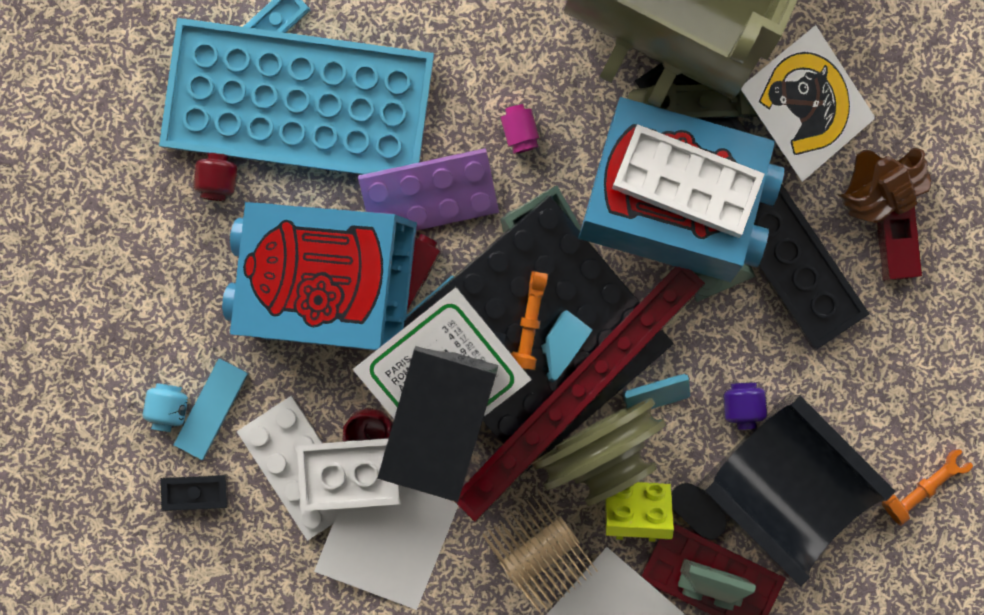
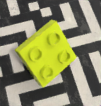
M637 482L605 499L606 536H616V540H623V537L649 538V542H655L656 538L672 539L674 526L671 484Z

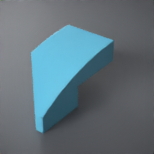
M567 310L561 313L545 338L546 343L541 345L543 354H546L549 368L547 376L551 382L558 379L592 332L590 327Z

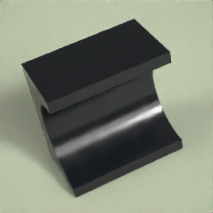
M492 331L504 345L506 334ZM415 346L377 479L458 502L499 365L455 352L436 351Z
M786 395L767 414V418L757 424V428L752 429L696 485L789 580L800 587L810 578V570L817 558L844 528L867 509L879 502L887 501L896 492L801 395Z

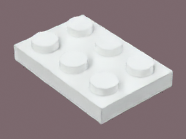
M388 439L296 445L301 512L401 504L400 485L377 479Z

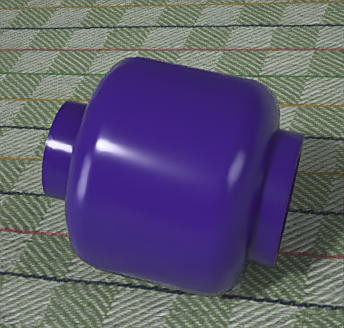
M757 382L731 384V389L724 392L725 420L729 423H737V430L756 429V422L767 418L766 392L763 388L757 387Z

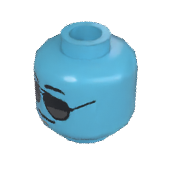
M156 383V388H150L147 391L142 415L146 421L152 422L151 429L171 432L172 426L183 424L188 397L181 392L182 387Z

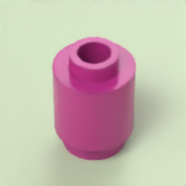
M524 104L506 108V115L500 118L508 147H512L514 154L538 148L537 140L540 138L532 109H525Z

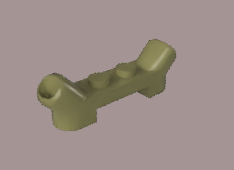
M672 84L659 107L697 119L759 117L742 90L732 100L702 84ZM655 85L648 88L633 89L629 92L627 99L654 106L647 101Z

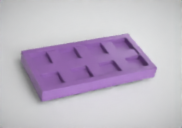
M486 148L358 175L366 212L395 214L417 222L416 230L499 213Z

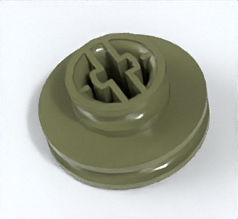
M653 398L646 399L627 409H622L567 438L555 446L556 448L532 462L535 470L543 468L548 474L547 480L543 483L545 489L551 490L571 480H574L575 484L585 483L589 487V495L584 500L587 506H591L625 490L653 473L658 468L656 463L644 462L641 459V450L646 446L644 443L646 439L667 425L664 418L657 420L652 417L651 408L655 405Z

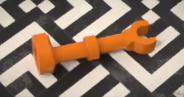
M532 271L530 276L525 318L521 317L520 326H523L519 350L518 352L510 353L522 368L535 370L537 359L531 355L535 331L540 328L541 321L538 320V315L548 274Z
M961 449L952 450L948 454L946 463L927 480L923 478L917 483L918 487L901 501L893 494L887 501L881 502V505L898 525L902 526L910 519L909 511L924 498L930 499L935 495L936 489L957 473H967L972 469L973 464L971 462H967L962 467L957 466L956 458L961 455Z

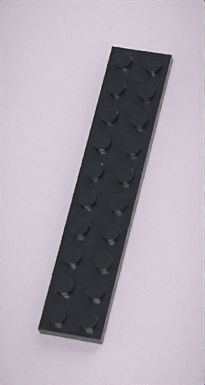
M662 63L634 81L637 89L656 85L664 70ZM683 74L676 75L672 84L697 85L700 83ZM737 117L700 119L747 133ZM781 184L778 197L773 206L759 202L754 225L769 229V234L758 268L812 349L817 350L870 313L784 186Z

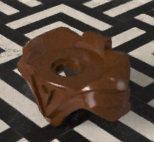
M912 148L900 160H895L890 156L882 158L868 149L859 152L855 159L854 171L847 191L844 194H837L842 199V204L849 209L848 215L859 220L878 223L893 211L900 215L918 204L916 196L928 193L931 188V178L927 160L924 158V150Z

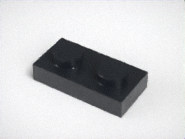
M228 475L160 478L161 511L229 507Z

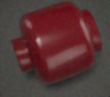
M208 153V159H200L196 162L193 189L200 193L201 199L226 201V197L234 194L237 166L227 161L228 155Z

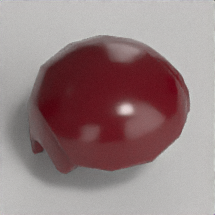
M368 407L356 411L343 426V442L388 439L393 423L381 410Z

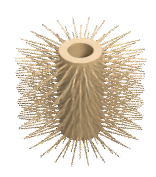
M540 494L557 519L552 521L535 499L551 522L547 526L528 501L545 526L542 530L523 506L528 516L540 530L536 534L531 525L516 509L534 536L532 538L510 512L522 532L529 539L527 542L524 541L520 533L506 518L523 545L520 546L508 529L500 522L507 535L511 538V541L517 547L516 550L513 549L509 541L506 540L504 535L494 525V528L511 551V554L505 550L501 542L488 529L490 535L500 547L499 549L506 556L504 559L484 533L482 534L493 552L497 555L507 575L518 589H522L527 599L542 614L533 597L525 589V584L541 605L547 609L545 603L529 581L533 580L538 590L541 591L543 596L553 606L548 595L535 577H539L552 596L558 601L556 595L540 573L544 572L550 582L564 597L560 588L546 569L549 567L563 587L570 593L551 565L555 563L573 587V583L557 560L561 559L579 584L578 578L562 557L566 554L585 580V576L568 552L572 550L589 572L573 549L578 546L593 567L594 565L579 546L580 541L561 516L558 518Z

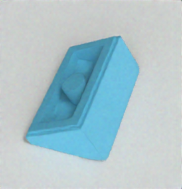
M681 374L623 391L624 393L622 394L626 408L649 398H653L655 402L651 409L689 398L690 385L688 375Z

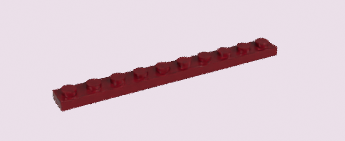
M675 266L464 484L459 501L455 503L474 522H477L532 465V462L562 434L702 289L705 282L692 270Z

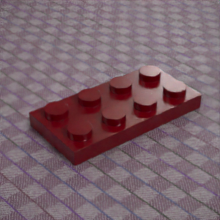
M673 523V538L657 539L640 574L653 587L711 615H769L786 580L785 577ZM687 559L746 578L756 586L755 591L743 598L741 606L734 605L733 610L714 605L715 599L705 595L702 596L701 600L682 594L684 588L678 586L683 560Z

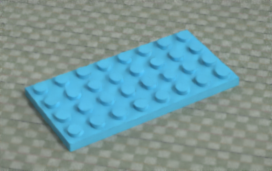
M177 18L159 146L206 154L219 153L228 155V157L359 175L419 163L434 53Z

